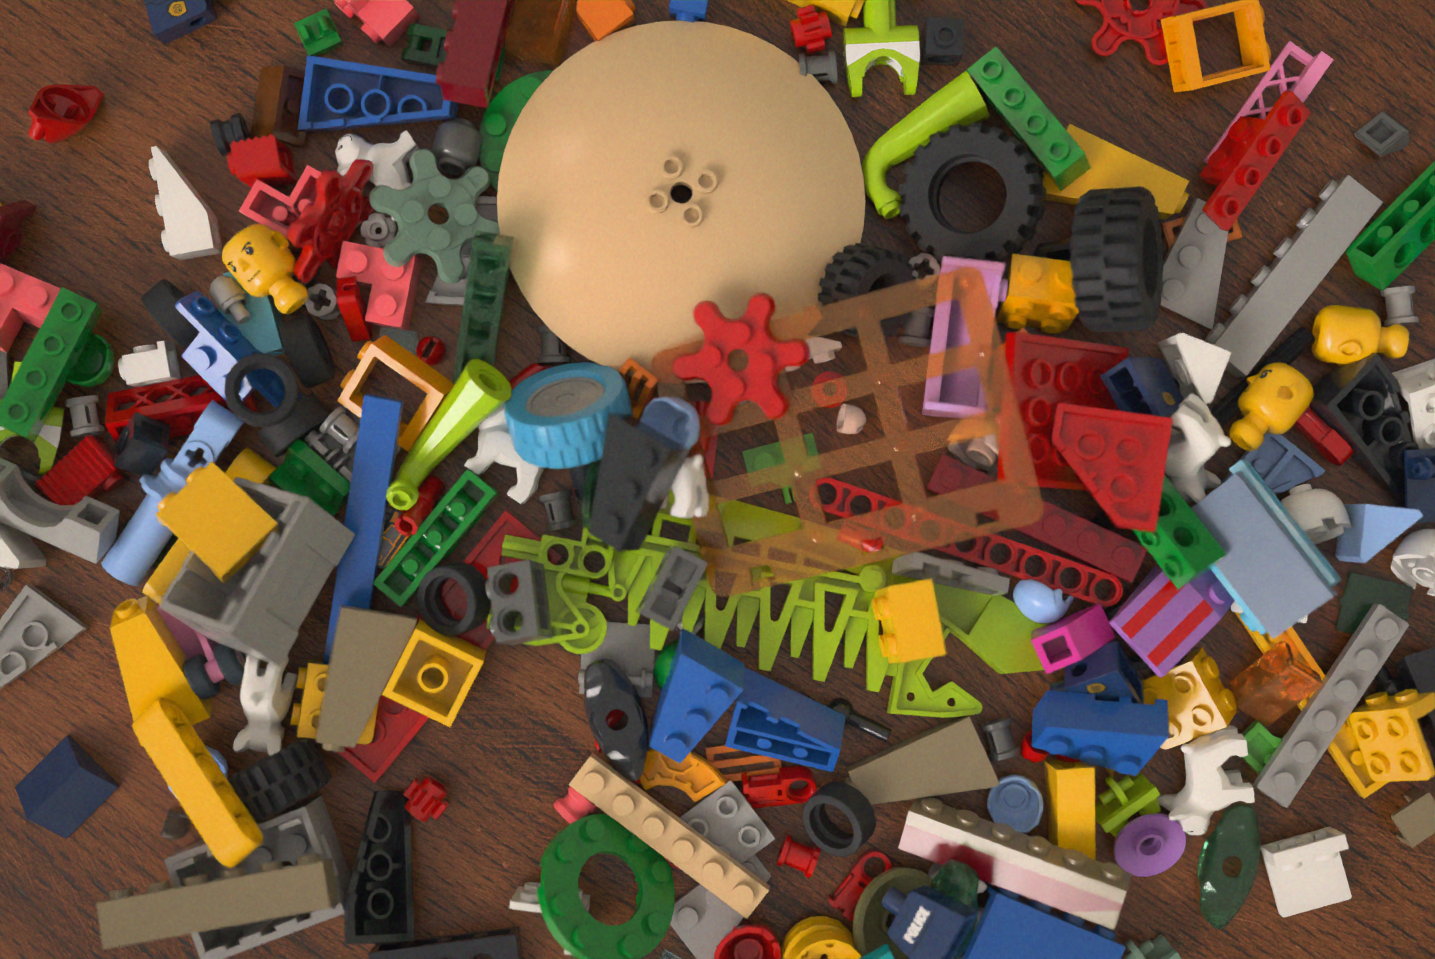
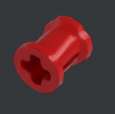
M786 834L779 849L775 865L781 867L784 864L804 872V876L810 878L817 865L821 849L817 845L812 848L792 840L791 835Z

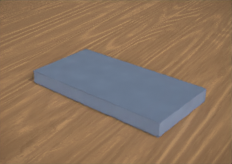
M1241 471L1234 474L1191 508L1227 554L1216 566L1272 639L1337 594Z

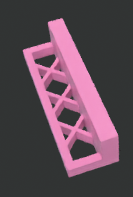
M1291 41L1287 42L1271 64V70L1264 74L1204 162L1207 163L1209 157L1218 149L1228 135L1230 127L1240 116L1258 115L1260 119L1266 118V113H1269L1273 107L1264 108L1262 92L1265 88L1279 85L1280 94L1282 95L1287 90L1286 84L1293 83L1289 91H1292L1304 103L1334 59L1322 51L1312 57ZM1290 54L1304 64L1305 68L1299 76L1285 78L1283 62ZM1277 72L1278 80L1271 81V79ZM1256 102L1257 109H1256V110H1250V109L1252 108V106L1254 105V103Z

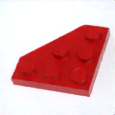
M1057 403L1052 443L1116 527L1155 533L1173 418Z

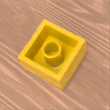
M932 579L889 586L875 591L877 598H872L873 614L876 621L881 620L884 634L879 635V646L882 657H888L889 664L946 655Z
M420 619L382 695L451 727L484 662L487 651L455 635H442L433 630L424 620Z

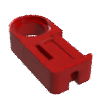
M357 277L337 278V303L352 342L372 340V324L365 321L367 305L361 295Z
M1310 407L1304 411L1293 425L1317 451L1335 466L1341 467L1354 454L1351 446Z
M804 766L779 768L778 773L747 776V773L744 772L741 775L742 794L753 809L804 803L817 791L813 772ZM797 780L809 782L802 789L790 788V785Z
M868 849L864 851L850 867L851 873L847 875L833 892L835 896L832 897L828 894L829 904L834 909H838L849 921L854 919L855 909L863 891L875 878L869 876L864 871L865 862L871 857H879L885 863L883 872L892 869L888 856L882 850Z

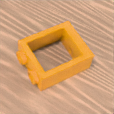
M1237 0L1161 19L1174 92L1191 91L1271 70L1269 63L1271 50L1265 39L1263 27L1265 15L1259 0ZM1234 12L1243 66L1202 76L1193 21Z
M384 335L374 342L369 340L362 347L357 356L361 361L356 370H350L342 380L340 387L344 390L337 402L361 418L364 394L360 392V389L378 359L427 393L409 425L402 421L400 424L397 444L409 452L448 396L454 383L390 337Z

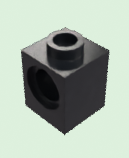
M927 17L922 29L921 65L958 66L963 56L964 19Z
M135 412L116 439L114 466L141 476L144 474L151 475L168 452L170 425Z

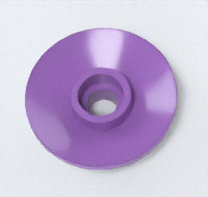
M1143 815L1129 822L1117 835L1113 846L1115 860L1124 871L1132 873L1134 876L1145 877L1162 873L1172 867L1183 854L1186 845L1185 832L1178 821L1169 820L1168 815Z

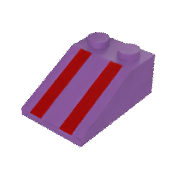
M1156 563L1110 620L1109 624L1156 675L1161 678L1222 619L1235 600L1211 569L1182 588L1177 589L1164 574L1159 564Z

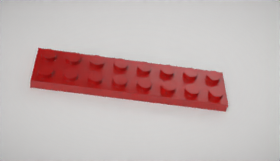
M505 510L463 562L474 566L487 580L489 578L488 567L524 561L501 556L505 534L541 541L542 538L508 510ZM551 548L547 554L548 561L553 565H556L563 557L554 548ZM517 576L510 583L512 594L519 586ZM449 578L442 586V602L447 612L453 618L462 620L467 611V597L462 586L455 579ZM421 613L416 618L415 628L420 619L424 620ZM488 616L482 625L471 631L455 635L483 650H486L495 640L491 630L486 629ZM381 694L372 741L366 745L356 744L354 748L345 746L344 752L337 753L372 782L376 783L430 717Z

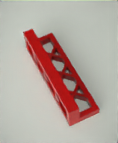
M200 375L108 393L105 425L116 443V439L136 412L169 424V438L191 434L196 422L212 400L230 412H234L228 407L227 402ZM201 387H206V388H207V389H206L203 393H201L200 395H195V396H190V395H189L190 393H192V392H193L195 389H197V388H201ZM252 392L243 404L254 412H261V407L254 392ZM162 395H172L165 402L153 403ZM136 402L129 409L118 411L119 404Z

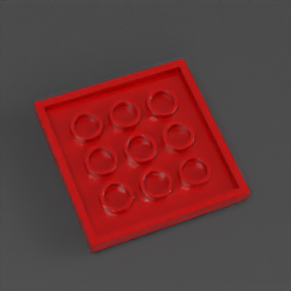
M1019 332L1006 333L997 484L1089 491L1052 443L1057 403L1120 411L1100 376L1128 358L1129 348Z

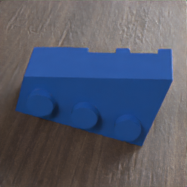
M682 628L675 655L670 663L666 682L663 684L652 717L649 747L681 763L744 690V663Z
M744 667V690L735 700L725 747L833 772L841 750L846 716Z
M1047 690L1033 709L1032 747L1046 750L1051 754H1060L1081 760L1087 764H1095L1116 770L1122 774L1136 776L1169 737L1168 700L1155 699V705L1131 703V697L1119 696V702L1095 700V694Z

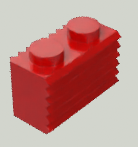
M272 134L268 138L263 135L260 139L256 136L253 140L247 138L246 141L240 139L238 143L233 140L230 144L232 152L227 153L230 172L248 186L253 187L257 179L270 187L297 182L292 150Z
M89 434L73 450L69 451L62 460L58 461L51 470L47 471L35 485L52 503L66 506L74 505L85 496L95 499L103 490L110 492L124 480L121 474L125 470L114 466L115 452L108 443L99 435Z

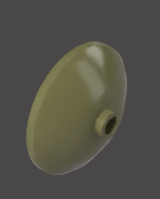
M897 867L879 874L868 884L857 903L853 919L854 943L861 957L887 944L895 959H910L889 937L888 930L896 915L883 907L881 903L886 893L892 887H896L907 896L913 889L924 885L942 893L938 884L929 875L913 868Z

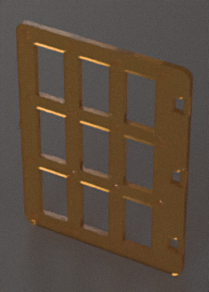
M969 266L819 308L815 304L802 308L803 312L770 321L772 334L780 340H790L793 338L808 340L856 326L868 371L791 391L786 368H784L778 375L777 383L780 391L789 401V409L785 416L779 419L767 418L755 402L738 405L732 420L724 426L713 425L709 422L706 414L698 416L699 438L689 449L690 451L687 457L694 458L696 455L703 457L702 465L704 467L706 489L709 495V509L706 516L698 517L694 515L692 520L703 560L708 562L705 569L710 587L715 594L721 597L741 594L1032 524L1040 519L1044 511L1039 485L985 279L980 270ZM959 298L970 344L891 364L880 322L881 319ZM704 340L664 350L654 356L651 368L653 375L658 379L656 387L659 398L678 397L691 405L685 381L678 379L674 375L672 363L679 354L698 351L702 347ZM736 349L731 354L730 361L748 355L745 351ZM977 366L989 411L909 431L898 390L899 386ZM874 393L885 438L809 457L798 413ZM770 420L775 421L786 463L714 482L711 481L700 439ZM995 434L1006 475L1005 479L927 498L915 454ZM892 460L903 504L826 522L815 479ZM792 485L803 526L802 529L729 547L718 504ZM997 508L1001 521L977 525L976 513ZM882 536L885 549L863 554L864 549L861 541ZM770 563L774 575L753 580L751 568Z

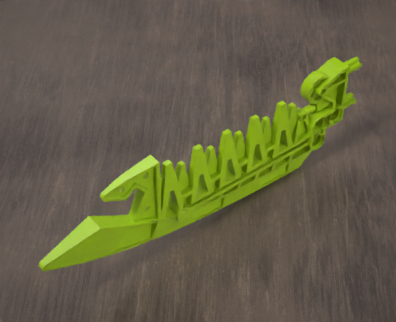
M672 489L668 493L666 508H660L653 523L652 533L646 536L640 550L617 551L589 533L592 512L586 518L581 542L544 534L541 541L505 534L501 556L524 561L532 560L544 564L552 638L522 644L543 646L560 643L567 651L574 654H588L595 651L605 639L607 622L603 613L596 606L586 603L588 593L611 597L615 602L622 601L628 593V626L636 627L640 617V613L636 610L669 546L675 545L708 562L682 613V628L692 633L705 599L704 640L713 646L721 649L736 609V646L745 648L759 610L758 669L770 672L789 621L790 657L799 658L813 620L812 680L825 682L842 635L844 637V667L853 669L866 633V690L879 692L885 675L893 676L887 713L946 718L975 715L982 711V704L952 681L933 691L931 690L922 673L933 657L889 664L888 657H882L879 646V620L876 621L873 614L872 598H877L876 590L922 581L891 574L894 559L906 555L907 552L884 545L879 557L874 555L868 557L866 556L867 552L845 542L838 541L837 538L840 532L838 529L708 494L709 509L706 516L698 517L694 515L693 518L671 515V507L675 504V496ZM662 521L690 527L687 542L659 537ZM698 529L724 535L723 549L697 545ZM734 538L761 545L759 556L733 552ZM555 546L564 547L569 553L568 560L560 566L551 564L547 559L549 550ZM774 548L795 554L794 563L769 559V549ZM591 553L600 554L605 560L604 568L597 573L589 572L583 564L585 557ZM805 558L837 568L846 573L805 566ZM716 571L736 575L723 611L716 609ZM608 574L609 586L590 582V580L604 578ZM771 582L790 586L779 618L775 622L770 618ZM933 583L943 640L946 639L949 633H952L998 674L1044 670L1031 641L1032 631L1050 623L1042 624L1028 619L1022 614L1016 603L1001 595L992 596ZM825 593L843 596L841 607L830 632L825 630ZM490 607L486 629L491 630L490 617L493 615L492 607ZM521 613L515 618L514 627L516 631H518L523 625V616ZM651 619L650 649L661 651L669 628ZM910 692L914 695L912 701L907 699V694ZM949 698L955 701L952 707L947 704Z

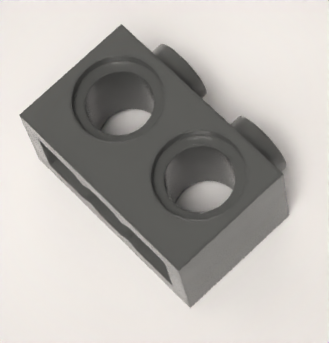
M670 545L636 611L674 631L708 562L675 545Z
M525 560L488 567L489 578L486 580L485 586L487 596L492 604L493 615L490 617V629L496 639V643L516 645L552 638L544 564ZM517 576L519 586L512 594L510 583ZM521 613L523 616V625L518 631H516L514 627L515 618Z

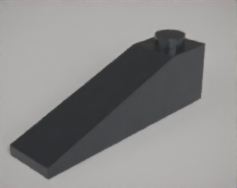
M1371 353L1361 360L1346 364L1325 374L1312 387L1314 397L1309 407L1351 446L1354 451L1351 457L1401 507H1405L1404 450L1419 449V446L1412 441L1407 426L1410 419L1407 411L1402 410L1397 393L1400 392L1397 379L1379 355Z
M374 791L344 903L345 945L414 941L411 817L404 807L409 800L403 795L405 791Z

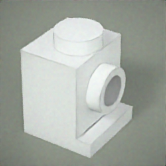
M158 341V349H156V345L134 347L133 354L122 355V358L118 360V368L122 379L126 380L127 385L135 387L180 379L175 344L167 341Z

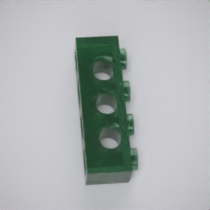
M477 230L472 240L452 384L456 383L466 365L472 359H480L495 368L514 237Z

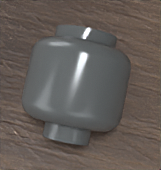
M454 118L453 121L440 124L437 128L431 150L437 158L438 168L450 175H463L468 168L477 165L483 138L480 132L474 128V124L467 119Z

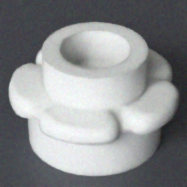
M383 213L371 214L368 220L364 221L361 225V235L365 237V243L368 246L377 248L385 247L389 241L394 239L397 230L396 223L391 217H385ZM380 227L382 229V232L380 234H376V228Z

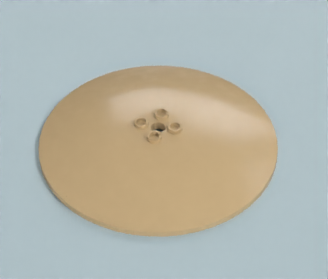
M682 20L660 21L633 26L612 33L599 42L595 41L587 45L557 67L535 90L522 109L504 150L497 192L498 224L502 246L510 270L522 294L544 324L570 348L588 360L602 366H609L617 372L620 371L621 366L628 358H632L658 379V383L677 385L701 384L707 382L701 379L682 381L674 375L672 370V363L679 354L694 353L704 343L703 331L693 320L692 312L697 303L710 300L718 305L724 316L736 319L745 313L751 296L760 292L767 293L773 297L776 304L775 313L770 321V330L780 340L803 339L825 317L820 312V307L823 304L818 301V293L822 291V286H819L820 279L825 277L826 272L824 269L827 263L832 264L833 256L837 252L843 253L845 246H855L856 243H861L865 217L864 177L858 150L841 111L829 93L812 74L800 75V65L794 58L773 44L732 27L694 21V23ZM678 185H685L691 189L692 198L686 203H677L671 198L672 189ZM741 349L734 350L730 357L731 367L738 371L745 370L749 363L747 353ZM631 371L628 376L632 378L635 372Z

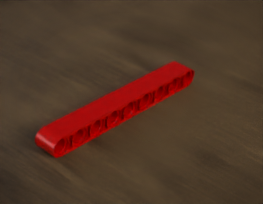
M833 478L817 479L809 488L808 497L810 503L815 508L849 519L987 568L996 569L999 572L1022 580H1035L1052 590L1061 589L1063 594L1095 605L1101 603L1105 607L1113 606L1122 597V584L1112 574ZM823 483L831 485L835 490L834 500L827 505L819 503L815 496L817 487ZM858 495L867 498L870 505L867 514L861 517L854 515L850 509L852 499ZM893 507L900 509L904 515L902 525L895 529L889 527L885 521V514ZM928 519L935 521L938 526V534L932 540L924 539L920 533L921 524ZM963 531L968 532L973 540L971 548L966 552L959 551L955 546L956 536ZM1001 543L1007 550V557L1002 563L995 564L990 558V550L995 544ZM1035 555L1040 559L1042 565L1039 573L1030 576L1025 570V562L1030 556ZM1070 567L1075 572L1076 580L1072 586L1065 588L1060 582V574L1062 570ZM1105 579L1110 585V593L1106 598L1100 600L1095 595L1094 590L1097 582Z

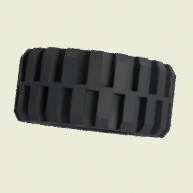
M971 123L970 126L956 124L949 126V131L941 133L937 131L929 136L931 141L927 145L923 146L920 144L913 152L916 155L912 164L906 163L902 172L906 174L904 184L899 183L898 195L903 198V204L899 205L901 217L906 219L907 225L905 229L909 236L916 239L918 242L917 246L925 253L934 256V259L941 262L944 256L1003 263L1005 258L1012 254H1018L1023 250L1022 245L1028 239L1032 240L1037 232L1034 229L1038 221H1042L1045 210L1042 209L1043 199H1046V188L1042 183V171L1033 159L1034 156L1016 138L997 127H987L982 123ZM967 162H981L995 168L1003 178L1007 191L1006 203L998 219L991 226L975 232H965L951 226L943 217L939 205L940 191L945 179L955 168Z
M1142 186L1089 190L1078 199V204L1075 207L1070 246L1072 249V259H1070L1073 276L1072 288L1075 293L1074 300L1076 308L1079 310L1078 316L1080 321L1092 332L1147 330L1155 324V320L1158 318V309L1161 306L1162 300L1161 291L1163 290V242L1161 241V223L1158 218V208L1155 206V198L1149 190Z

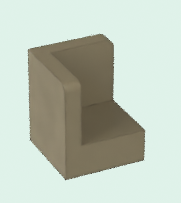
M1414 787L1403 794L1408 803L1391 814V819L1400 831L1396 836L1400 842L1410 847L1416 846L1435 833V800L1428 791L1418 787Z

